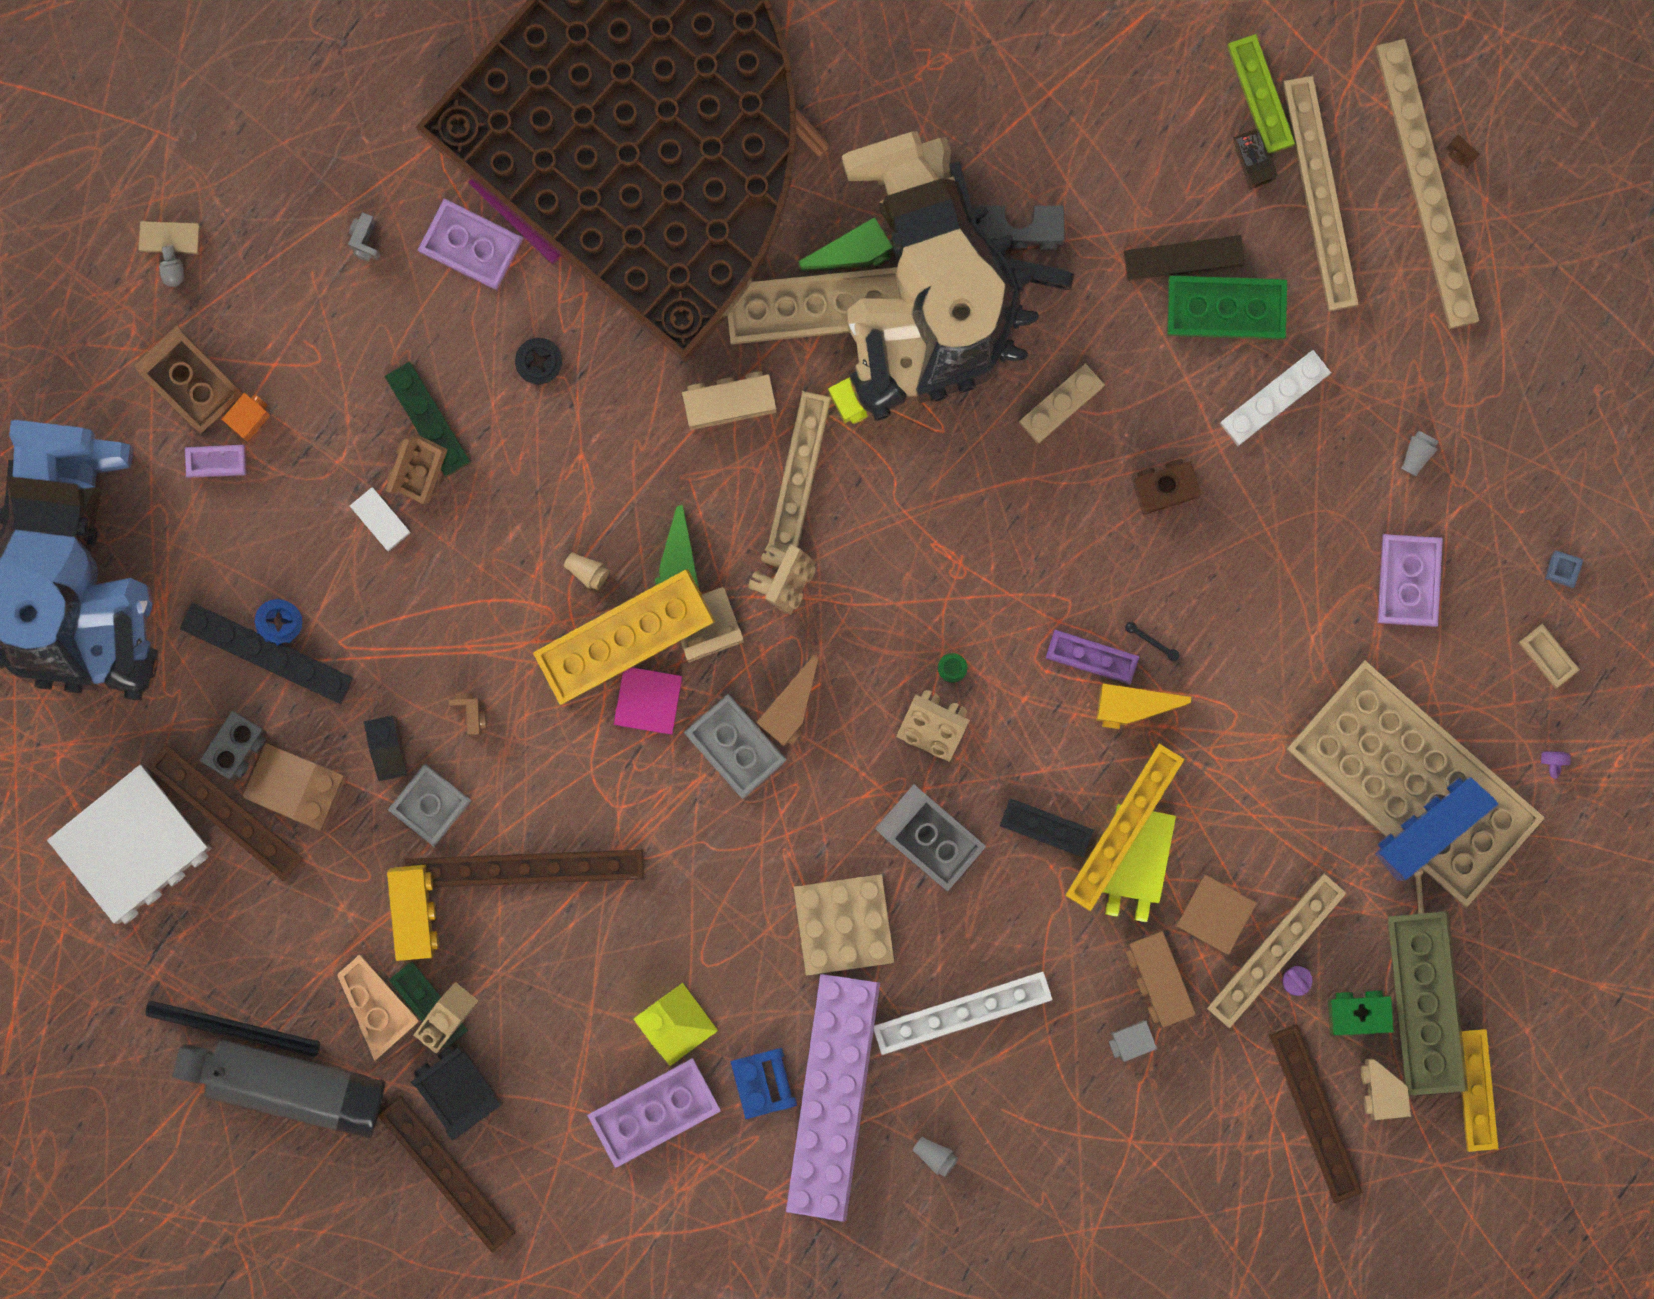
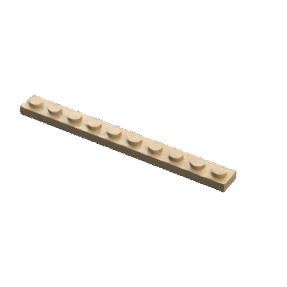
M1402 39L1377 45L1375 49L1448 327L1453 329L1477 323L1479 321L1406 40Z

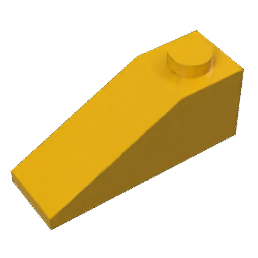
M1102 684L1096 721L1103 722L1102 727L1120 729V724L1127 725L1189 705L1192 697Z

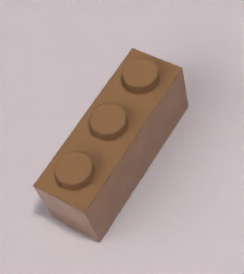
M1163 931L1127 944L1129 950L1125 952L1131 969L1136 967L1140 975L1136 982L1141 995H1147L1151 1003L1147 1010L1152 1023H1159L1160 1028H1164L1195 1016L1192 1003Z

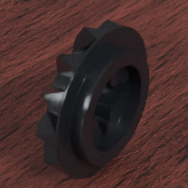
M545 338L527 340L519 347L515 356L517 372L526 382L535 385L550 383L559 375L562 366V356L559 348L552 341ZM534 350L541 358L551 355L544 362L545 372L543 373L537 366H530L534 362V354L532 352Z

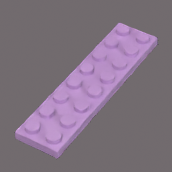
M820 974L786 1212L846 1221L880 989L879 982Z

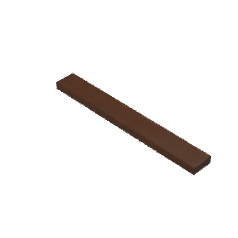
M643 849L405 859V866L426 865V872L432 873L433 888L644 879Z

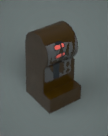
M1253 129L1233 137L1235 149L1249 189L1251 190L1275 181L1278 174L1274 164L1271 163L1267 150L1264 148L1258 130Z

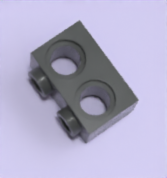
M231 711L200 761L229 780L235 781L237 777L241 779L250 766V763L247 761L253 752L257 754L266 741V738L263 737L266 730L239 713ZM242 727H248L251 731V737L245 743H240L237 739V732ZM226 752H232L235 757V762L230 768H224L221 765V757Z

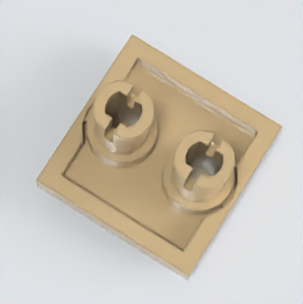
M769 544L766 546L765 551L774 557L763 553L761 561L779 569L774 579L755 571L752 577L761 582V584L750 579L749 589L765 594L767 601L779 610L791 615L793 610L797 609L802 601V591L806 582H810L814 576L816 561L795 546L790 545L787 552H784Z
M926 690L922 693L921 697L915 695L896 737L933 754L935 757L950 762L970 721L964 718L967 715V710L961 706L958 714H956L955 712L959 705L957 703H952L948 709H945L938 705L940 702L939 695L935 693L932 700L929 701L932 691Z

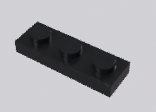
M1011 798L1008 801L999 825L1002 828L1082 858L1085 855L1094 829Z

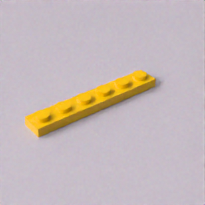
M1158 744L1065 894L1067 898L1088 911L1093 909L1185 760L1184 758Z

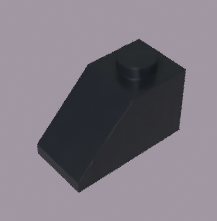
M392 715L364 721L368 747L378 781L408 776L397 717Z

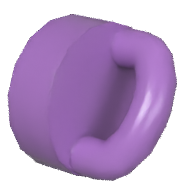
M1543 751L1541 753V763L1550 764V776L1553 779H1557L1560 776L1562 765H1571V754L1567 752Z
M1290 967L1283 974L1282 985L1290 995H1304L1312 987V975L1304 967Z

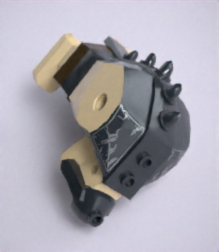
M918 131L909 132L859 148L842 156V163L848 181L876 180L878 186H885L887 196L879 202L880 213L893 230L891 235L895 245L892 247L898 263L897 280L901 299H860L848 309V329L853 339L857 342L859 363L855 366L856 371L849 375L850 382L859 404L864 410L872 413L874 421L890 417V409L904 404L907 397L916 396L920 404L930 400L931 402L941 401L947 398L948 394L958 391L965 393L975 389L976 385L988 381L996 373L1001 362L1005 363L1007 360L1014 362L1026 359L1028 352L1015 346L1012 336L1015 329L1019 330V326L1030 325L1039 318V314L1036 311L1023 309L1020 297L1023 287L1034 276L1035 271L1033 267H1027L1020 271H1017L1015 268L1011 269L1005 259V256H1007L1005 251L1011 247L1013 237L1012 235H1005L998 240L995 237L990 239L977 225L980 223V219L988 214V209L971 205L960 162L950 163L951 149L947 138H938L922 144Z

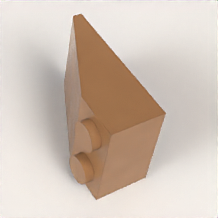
M178 325L135 365L138 373L200 434L243 395L241 390Z
M265 743L242 798L325 832L348 777Z

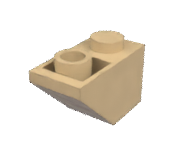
M455 982L436 1003L416 1030L414 1036L437 1054L465 1020L478 1000Z
M1365 1059V1066H1361L1362 1083L1368 1086V1096H1364L1366 1114H1370L1373 1120L1411 1117L1408 1086L1375 1059Z

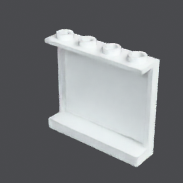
M144 765L136 767L47 840L114 924H120L121 922L127 924L139 914L137 909L145 902L147 905L155 902L162 896L161 889L167 884H170L172 887L186 876L183 871L191 865L195 868L202 864L209 857L206 853L212 849L210 845L205 844L151 777L152 773Z

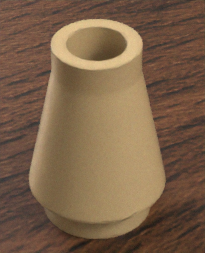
M574 552L569 554L564 563V568L575 575L588 589L594 588L597 591L605 584L610 573L605 568V564L579 556Z

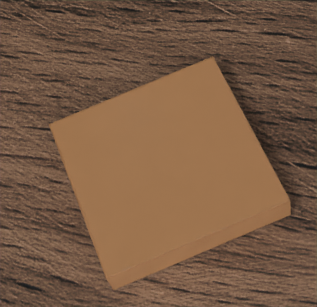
M1204 874L1176 927L1229 955L1257 903Z

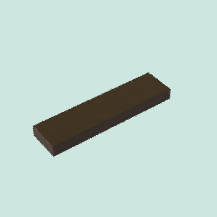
M1241 235L1124 250L1127 281L1245 265Z

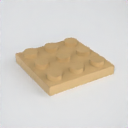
M882 874L794 887L806 975L894 963Z

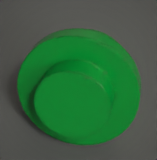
M946 654L938 663V673L946 682H959L967 673V662L959 654Z

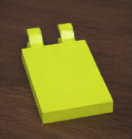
M1117 804L1116 812L1119 809L1120 804ZM1152 811L1102 892L1109 894L1105 915L1118 916L1122 896L1138 900L1134 917L1135 921L1145 923L1148 921L1150 902L1160 903L1176 816Z

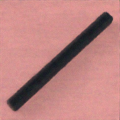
M149 1001L146 1006L145 1015L147 1017L312 1057L317 1056L319 1053L320 1042L160 1002Z

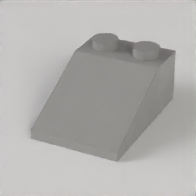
M915 784L875 828L887 841L946 891L955 884L986 848L980 840Z

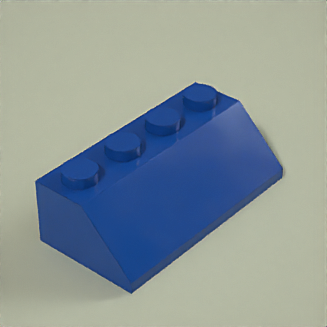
M1459 777L1447 787L1449 793L1442 799L1436 796L1423 806L1426 812L1417 818L1415 815H1412L1400 825L1403 830L1394 837L1392 834H1389L1377 844L1380 849L1374 854L1397 881L1407 880L1499 803L1473 778L1469 777L1463 781Z

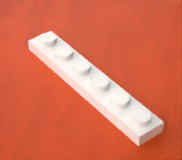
M1040 972L875 1025L874 1032L881 1054L885 1055L1052 1001V996L1044 972Z

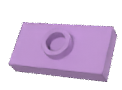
M245 445L185 447L187 478L247 475Z

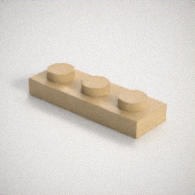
M1085 363L1019 421V424L1039 444L1105 385Z

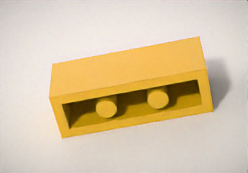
M426 865L390 868L387 872L396 961L432 958L435 953L434 949H439L438 932L432 931L431 921L436 919L435 903L429 902L428 890H433L432 873L426 872Z

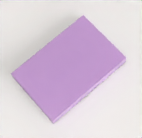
M444 198L418 248V252L497 291L523 241V237Z
M1382 535L1377 623L1438 626L1443 538Z

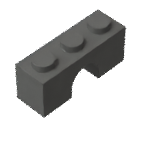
M976 206L988 209V214L980 219V223L977 225L990 239L995 237L998 240L1005 235H1012L1013 242L1010 250L1023 251L1028 250V246H1040V250L1053 251L1057 250V246H1063L1064 206H1034L1033 222L1024 229L1013 228L1007 223L1005 219V206Z

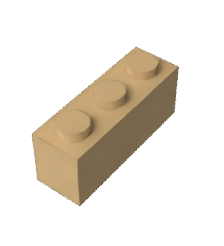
M762 371L746 374V379L734 381L733 377L717 380V385L705 387L704 383L688 386V391L682 392L690 430L777 413L769 374L763 375Z

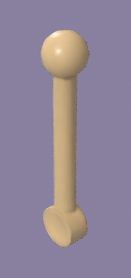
M1422 868L1413 874L1416 880L1418 914L1424 913L1421 881Z

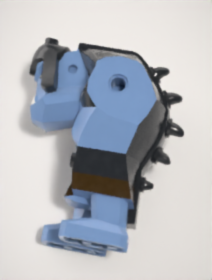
M11 420L9 436L14 445V460H8L5 505L0 508V523L3 524L0 530V667L2 669L5 667L10 673L25 682L34 683V687L39 689L52 690V686L64 687L66 692L82 693V689L97 691L98 684L105 683L108 689L124 692L125 699L142 701V694L150 688L154 681L158 665V650L151 648V642L147 640V618L153 605L150 588L148 585L132 578L96 585L99 572L96 561L90 553L91 545L95 546L97 541V528H94L100 503L99 497L102 493L95 487L97 473L131 468L134 449L131 445L121 442L97 440L93 431L85 428Z

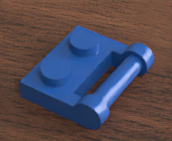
M783 1048L730 1061L745 1119L798 1106L796 1097H792L782 1059L785 1056ZM768 1060L771 1061L781 1099L776 1102H772L762 1062Z

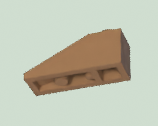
M815 655L812 656L756 722L759 727L783 747L787 743L793 746L803 734L800 728L804 723L819 658Z

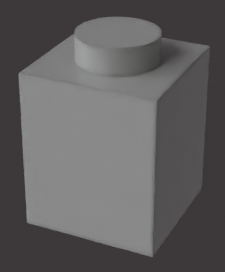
M1145 1020L1112 1032L1113 1040L1108 1041L1114 1058L1120 1056L1123 1062L1157 1049Z

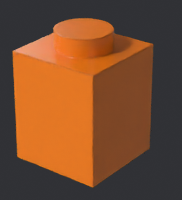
M243 393L221 420L248 442L271 415L265 410L268 405L256 394L250 398L246 393Z

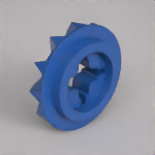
M275 599L267 601L259 607L254 623L257 634H260L265 642L270 641L278 646L281 643H290L299 635L302 628V616L292 603ZM277 613H279L281 622L286 623L282 625L279 632H277L275 624L270 623L274 622Z

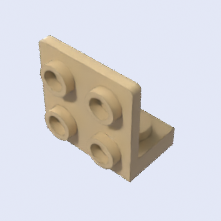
M723 587L702 594L716 622L681 640L688 662L744 643Z

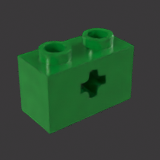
M1383 990L1365 991V997L1353 998V992L1335 993V999H1328L1330 1035L1394 1032L1391 996H1383ZM1359 1004H1361L1362 1009H1367V1015L1362 1016V1021H1360L1358 1016H1353V1010H1358Z

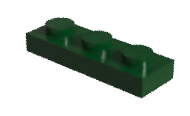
M413 961L389 979L422 1022L441 999V995ZM463 1023L460 1024L443 1045L444 1049L448 1048L469 1031Z

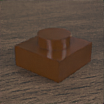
M1459 135L1446 148L1450 152L1448 156L1453 162L1459 166L1464 165L1467 168L1480 154Z

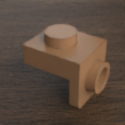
M473 693L455 694V699L448 700V706L466 707L467 735L481 736L482 729L487 728L486 711H481L480 699L473 698Z

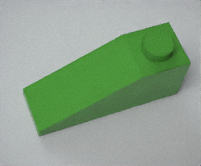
M874 217L800 260L798 264L802 272L863 268L872 264L878 267L890 259L889 254L892 253L893 247Z
M680 505L675 510L659 568L660 577L655 578V583L658 585L674 575L689 569L699 589L683 505Z

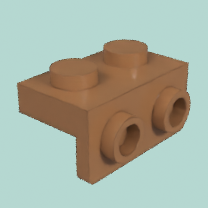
M419 435L404 438L397 448L398 457L395 466L388 474L387 481L389 483L386 491L391 494L399 492L422 504L429 503L448 449Z

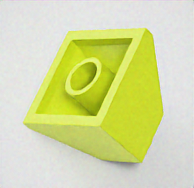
M683 983L634 1018L639 1028L669 1066L673 1065L718 1031Z

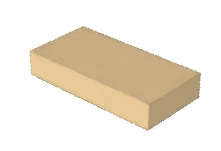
M140 221L139 251L162 253L163 246L173 245L176 254H199L201 225L196 223Z
M1543 624L1539 625L1518 642L1555 689L1580 670Z

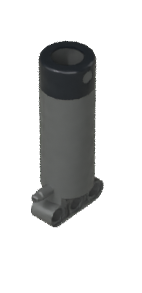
M225 1040L218 1042L215 1052L193 1045L185 1044L180 1046L172 1077L180 1080L206 1084L204 1095L207 1099L348 1134L360 1135L368 1139L373 1136L386 1087L384 1080L373 1079L365 1075Z

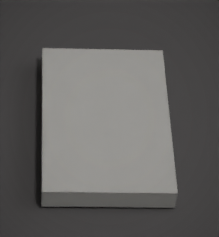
M729 694L684 732L742 800L787 761Z

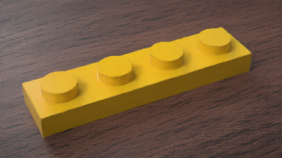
M1487 1029L1462 1031L1468 1091L1461 1092L1466 1148L1468 1152L1498 1149Z

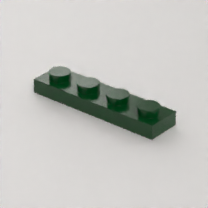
M407 362L384 376L419 435L448 449L441 467L444 476L447 478L470 464L471 461L411 362Z

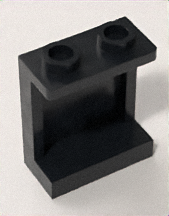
M451 1045L437 1055L440 1061L432 1067L426 1063L413 1073L416 1078L411 1081V1084L418 1089L453 1141L503 1105V1103L463 1047L459 1046L454 1049Z

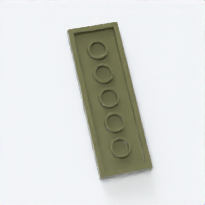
M1449 911L1388 917L1405 1084L1408 1086V1095L1468 1091Z

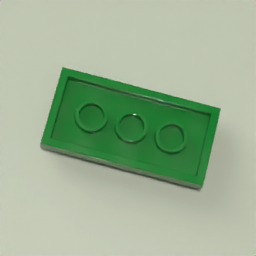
M1169 276L1167 336L1286 339V279Z

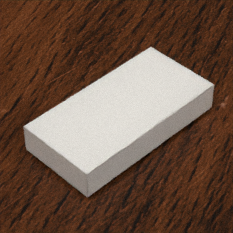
M373 487L350 505L388 552L411 533Z

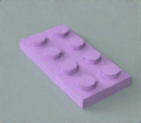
M692 1058L587 1116L614 1167L617 1168L717 1114L721 1109Z

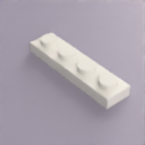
M1312 350L1222 420L1220 425L1236 445L1239 446L1330 375L1331 372L1314 350Z

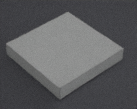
M424 764L389 807L388 811L435 847L472 800L431 767Z

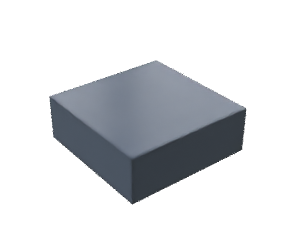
M1553 551L1545 579L1574 588L1584 559L1560 551Z

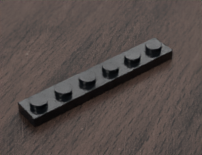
M195 603L191 604L180 627V630L339 704H342L354 679L283 644L277 646L276 643L265 642L264 638L257 634V632Z

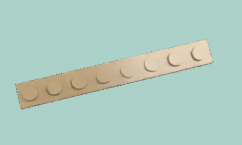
M1313 76L1283 82L1328 312L1356 307L1359 304Z

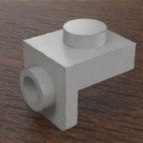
M362 212L360 218H355L351 224L349 234L352 236L348 245L354 250L353 255L367 262L370 261V258L379 260V252L366 246L376 221L373 216Z

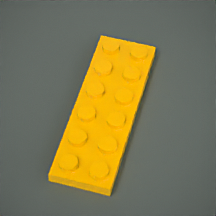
M686 569L538 649L533 654L559 704L563 705L716 621L689 569Z

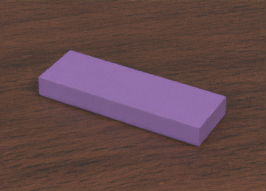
M1054 630L1046 655V659L1127 685H1131L1140 657L1058 630Z

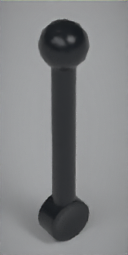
M1134 622L1126 624L1125 629L1128 633H1135L1167 654V658L1170 661H1175L1179 658L1177 650H1170L1139 630Z

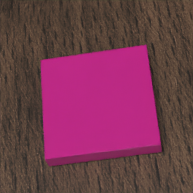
M632 667L624 671L614 725L673 735L683 676Z

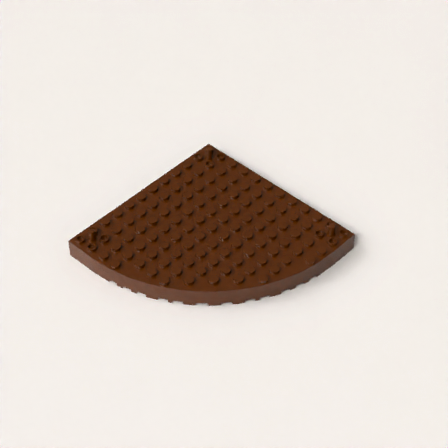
M527 0L419 122L416 129L419 135L686 363L721 324L746 292L771 247L782 220L792 181L796 149V101L788 52L780 24L769 0Z

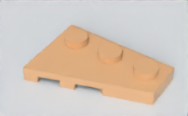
M361 954L337 974L358 1020L362 1034L365 1036L374 1061H377L420 1022L416 1015Z

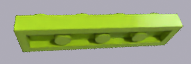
M1256 34L1228 43L1227 47L1265 150H1267L1268 154L1294 146L1293 136Z

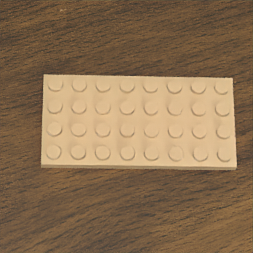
M1365 660L1286 749L1385 837L1389 834H1392L1394 837L1403 830L1400 825L1412 815H1415L1417 818L1426 812L1423 806L1434 797L1438 796L1442 799L1449 793L1447 787L1457 778L1461 777L1463 781L1469 777L1473 778L1499 804L1421 867L1424 872L1464 907L1469 906L1545 819L1544 816Z

